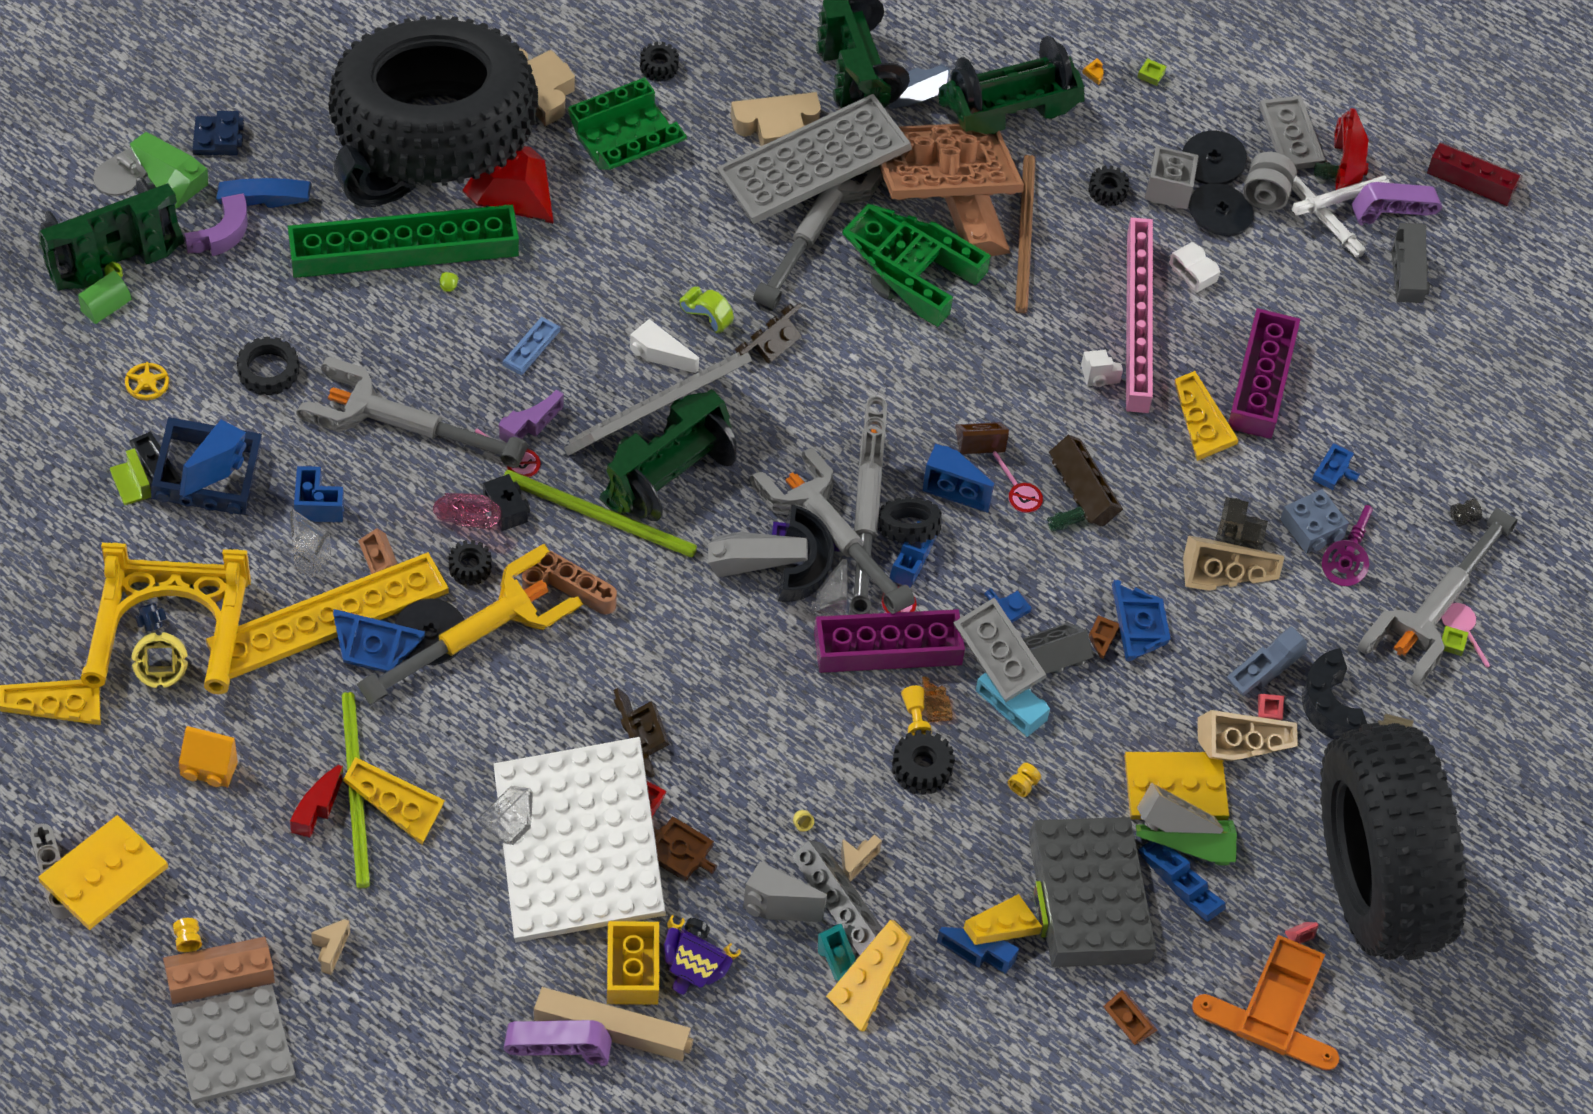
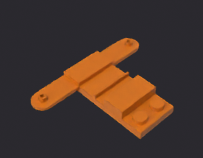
M1278 935L1247 1010L1207 994H1200L1193 1000L1192 1009L1196 1016L1234 1032L1241 1038L1281 1055H1288L1321 1070H1332L1339 1063V1054L1336 1049L1294 1031L1326 955L1324 953Z

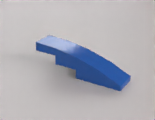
M282 178L219 182L216 200L219 204H222V197L244 193L246 206L265 203L268 208L309 201L312 184L310 181Z
M1149 841L1138 849V853L1160 878L1205 921H1210L1226 909L1225 902L1208 889V882L1192 871L1190 862L1175 850L1153 841Z

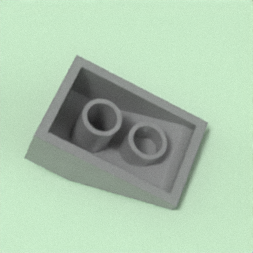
M1156 145L1144 199L1155 204L1170 205L1176 209H1187L1194 186L1199 155Z
M1153 783L1150 784L1137 806L1141 814L1140 818L1146 821L1144 824L1154 831L1161 829L1165 832L1221 834L1224 830L1215 816Z
M760 861L745 885L743 908L754 917L760 916L764 919L822 922L825 914L827 894Z

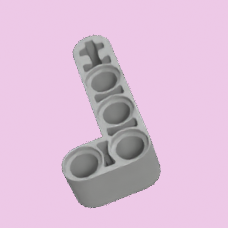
M44 823L35 825L30 832L40 875L61 859L53 830ZM41 839H45L47 845L42 846ZM48 859H53L51 862H45ZM44 887L51 914L58 919L73 917L74 915L65 906L56 905L59 901Z

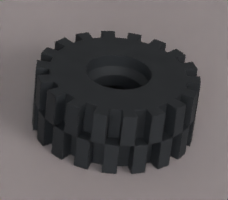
M916 730L914 736L910 732L906 734L905 739L902 737L898 745L896 744L892 760V773L895 774L897 783L902 780L901 787L904 789L908 786L911 787L910 792L915 793L916 790H921L920 795H926V790H930L931 794L936 793L937 787L942 790L945 787V783L948 784L951 779L955 762L954 750L952 746L948 747L949 741L946 738L941 741L940 734L936 733L935 736H932L931 731L926 730V734H921V730ZM926 756L933 761V764L928 767H922L914 762V758Z

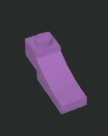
M555 390L545 400L529 409L520 412L513 410L500 421L498 426L499 438L507 443L509 438L518 437L523 439L527 433L536 437L563 408L564 394Z

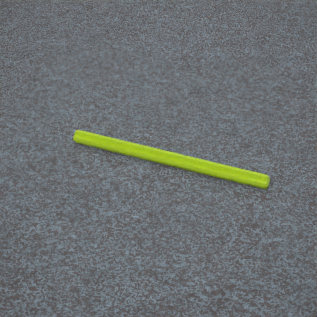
M506 470L504 475L509 474L513 482L516 481L523 491L688 557H694L697 551L696 544L511 470Z
M344 692L341 695L347 771L355 757L360 759L355 694L353 692ZM349 786L356 886L362 889L370 886L363 797Z

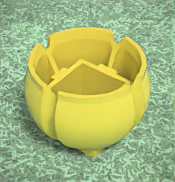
M162 632L161 635L151 633L144 636L135 645L131 657L135 661L132 664V669L137 678L147 686L157 688L159 685H163L164 688L176 684L184 676L188 666V661L185 660L188 653L184 644L174 635ZM149 648H172L173 666L150 667Z

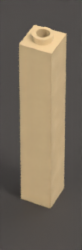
M545 987L541 988L534 1008L535 1021H598L605 1026L614 1043L683 1061L685 1053L690 1054L694 1041L693 1038H690L691 1028Z

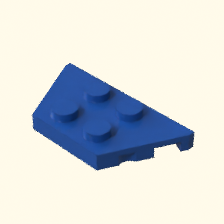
M1114 580L1112 589L1125 660L1128 662L1167 645L1171 638L1163 599L1155 595H1149L1136 587L1134 590L1122 586V581Z
M336 609L333 610L344 663L386 673L398 666L425 636V631Z

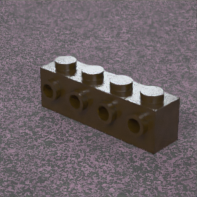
M1067 435L1049 451L1053 459V466L1063 475L1062 480L1064 484L1072 490L1074 501L1082 507L1085 512L1083 515L1090 524L1094 523L1099 526H1105L1123 510L1081 439Z

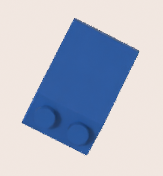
M221 419L184 464L179 495L187 496L229 477L235 469L238 470L244 461L242 453L246 447L244 442L246 432Z
M935 443L926 464L922 491L988 513L994 483L960 452L948 446Z

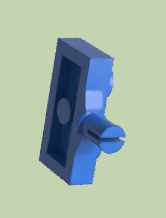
M1333 443L1314 473L1312 480L1331 490L1334 489L1337 482L1343 477L1357 482L1360 473L1348 468L1354 453Z
M992 588L984 593L988 600L993 598L997 600L1011 623L1031 612V606L1018 590L1004 598H999Z

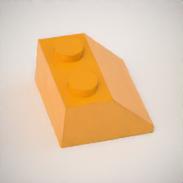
M187 726L179 759L180 776L189 781L200 780L207 782L213 787L223 786L228 788L238 764L235 738Z

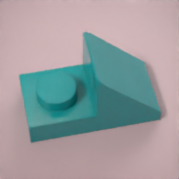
M838 924L818 934V954L826 957L834 979L839 981L856 961L842 924Z

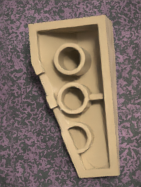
M1188 536L1183 556L1185 586L1209 591L1215 590L1216 586L1228 585L1229 587L1237 586V583L1247 581L1259 583L1277 580L1280 578L1285 556L1211 539Z
M1211 710L1198 717V742L1209 758L1235 761L1297 747V723Z

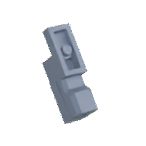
M1290 626L1266 649L1264 647L1260 648L1227 676V680L1243 697L1258 684L1263 688L1307 652V642Z

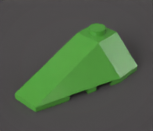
M148 132L143 133L130 143V148L140 165L146 170L149 180L156 187L167 183L170 185L176 195L177 203L175 204V209L208 185V169L194 157Z
M1218 820L1224 829L1221 834L1165 832L1161 829L1154 831L1145 824L1136 825L1135 830L1138 837L1210 862H1215L1217 865H1229L1230 862H1236L1237 832L1233 820Z

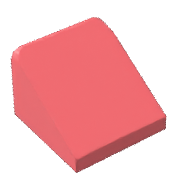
M1258 694V717L1283 720L1284 696Z
M1304 922L1286 930L1285 934L1288 939L1302 944L1315 937L1319 925L1317 922Z

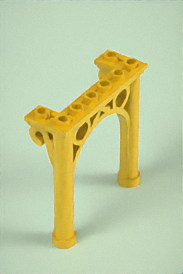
M102 542L105 583L87 663L82 669V683L94 688L105 684L117 626L121 617L128 609L147 599L161 596H178L201 603L212 612L216 619L204 688L212 694L226 693L230 684L228 676L245 588L251 585L247 550L223 549L224 565L130 560L126 544ZM135 582L149 584L148 587L140 591L130 587ZM190 584H194V589L190 588ZM205 586L219 588L218 591L207 595L200 591ZM125 592L128 597L121 602L122 593ZM221 599H223L222 608L220 611L219 607L215 602H218Z

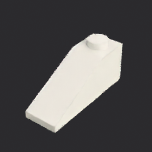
M650 319L630 334V349L636 356H641L646 361L692 373L698 371L699 357Z

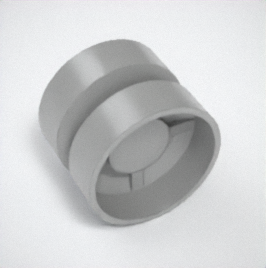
M1263 152L1256 155L1252 160L1243 188L1245 199L1254 207L1268 211L1283 208L1288 202L1297 174L1293 161L1277 152Z

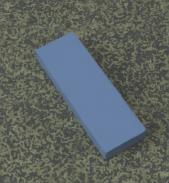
M541 317L503 360V366L522 376L560 332V326Z

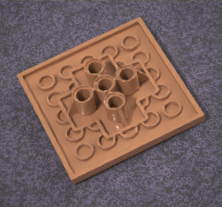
M960 124L898 126L910 141L912 150L879 165L891 198L897 200H905L906 198L926 199L928 197L948 198L959 195L969 197L979 194L991 196L999 193L1012 195L1023 192L1024 188L1022 179L1000 131L995 134H983L972 130L965 132Z

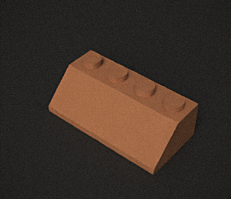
M979 194L969 197L959 195L945 198L959 237L991 256L1010 253L990 196Z
M265 937L163 958L172 1004L275 983L273 965Z

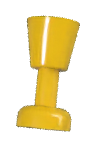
M917 685L906 687L901 691L908 713L912 714L913 723L908 726L907 733L911 732L914 736L916 730H921V734H926V730H928L932 734L931 725L927 721H923L921 714L924 710L925 689Z

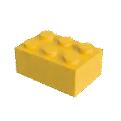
M608 921L607 1004L658 1005L659 922Z

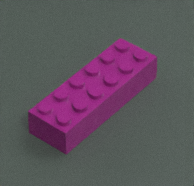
M1259 308L1256 309L1228 421L1232 430L1272 439L1300 318Z
M959 609L896 612L894 614L817 616L815 619L814 637L819 673L962 665L965 653L964 640L954 626V622L960 619Z

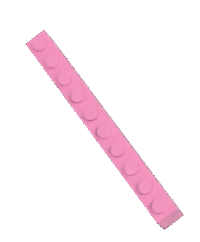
M1130 218L1127 232L1126 411L1149 413L1153 397V219Z

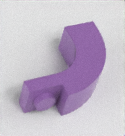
M244 193L221 198L224 217L219 224L209 229L184 233L188 254L210 250L211 255L215 256L230 250L243 238L248 225Z

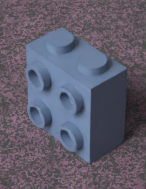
M1323 489L1284 506L1280 519L1306 554L1314 550L1319 551L1326 544L1333 541L1342 540L1346 535L1349 524Z

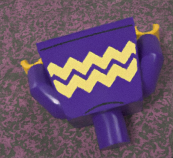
M671 915L667 922L669 929L664 943L665 962L669 965L670 972L677 975L671 988L685 995L691 983L702 988L705 984L711 985L725 977L733 960L740 955L741 950L738 949L732 954L730 952L732 943L721 949L684 929L681 930L685 919L682 917L680 924L676 925L673 922L674 915Z

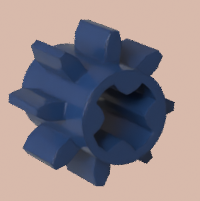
M156 603L138 608L140 614L135 616L138 627H144L146 632L163 627L161 620L167 619L164 608H157Z

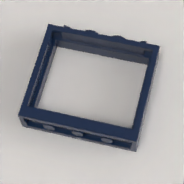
M168 417L151 485V499L177 503L186 507L204 508L209 511L228 512L232 515H246L261 448L262 434L245 431L244 442L246 447L243 452L250 453L241 495L200 489L183 497L179 495L181 485L161 481L171 439L201 444L216 425Z

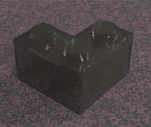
M1226 497L1215 541L1261 551L1268 521L1258 517L1246 516L1249 502L1238 498Z

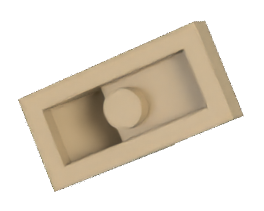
M873 835L868 841L864 840L857 849L844 839L842 840V867L850 882L880 853L882 840L876 835Z
M341 920L311 933L312 944L322 947L318 957V962H321V972L329 975L332 974L350 934L349 920Z

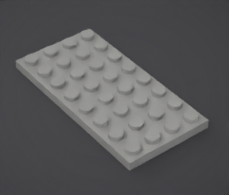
M872 94L717 167V170L752 223L756 224L912 150V146L875 95Z
M737 352L610 417L602 423L585 430L569 439L570 444L564 447L565 452L569 456L751 362L752 359L749 353L741 356Z

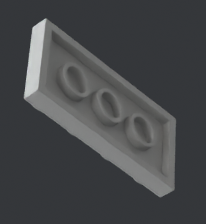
M1302 96L1260 100L1259 108L1275 152L1291 159L1296 169L1324 166L1326 160Z
M995 598L954 622L955 628L1005 703L1047 678L1046 673Z

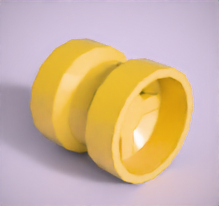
M1023 763L1017 769V774H1013L1009 778L1007 784L1014 793L1020 797H1026L1031 792V787L1037 785L1041 780V774L1033 765Z
M182 918L174 922L173 930L177 936L175 941L177 950L186 953L200 949L202 942L201 936L198 935V920L195 918Z

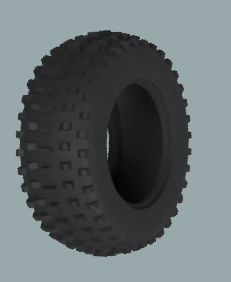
M421 16L420 20L411 21L407 18L401 24L391 22L385 29L375 28L372 35L367 33L362 35V41H354L351 44L352 50L346 49L343 53V58L339 59L335 73L332 75V85L330 86L328 107L331 122L336 126L334 130L336 136H340V144L343 147L345 144L354 147L358 152L362 151L371 169L369 173L378 172L379 178L391 177L395 183H399L401 180L408 181V184L411 186H415L417 182L425 183V187H431L432 183H441L442 186H448V182L457 181L458 184L464 183V179L470 177L476 180L484 172L487 174L494 173L496 166L501 168L506 166V160H513L517 156L516 151H522L525 146L524 143L529 139L532 125L535 124L536 108H538V86H536L534 75L531 74L533 71L532 67L528 64L527 57L523 51L519 50V45L516 42L511 43L512 39L507 34L501 36L499 29L494 28L490 30L488 25L483 22L477 25L474 24L472 19H467L464 22L458 21V17L454 16L450 20L442 19V16H436L435 19H426L425 16ZM428 95H451L464 98L442 105L424 106L403 103L413 98Z
M1376 722L1361 725L1359 731L1350 730L1344 732L1343 736H1340L1339 739H1333L1328 743L1327 748L1324 750L1325 756L1322 758L1323 768L1320 771L1322 782H1320L1322 792L1320 803L1322 806L1321 817L1330 871L1333 876L1340 906H1342L1345 921L1349 923L1350 932L1355 936L1356 943L1360 944L1361 950L1365 951L1367 955L1374 957L1379 955L1386 960H1395L1399 956H1403L1407 961L1421 959L1425 956V951L1430 953L1438 952L1445 948V943L1450 944L1457 940V937L1461 934V929L1464 927L1463 918L1466 916L1464 904L1467 903V896L1465 894L1467 880L1464 871L1466 870V863L1463 858L1464 846L1461 842V829L1456 816L1457 810L1453 804L1451 788L1447 784L1446 773L1442 771L1441 760L1439 757H1436L1435 748L1433 745H1430L1429 738L1424 736L1423 732L1415 727L1408 726L1405 728L1400 723L1380 725Z

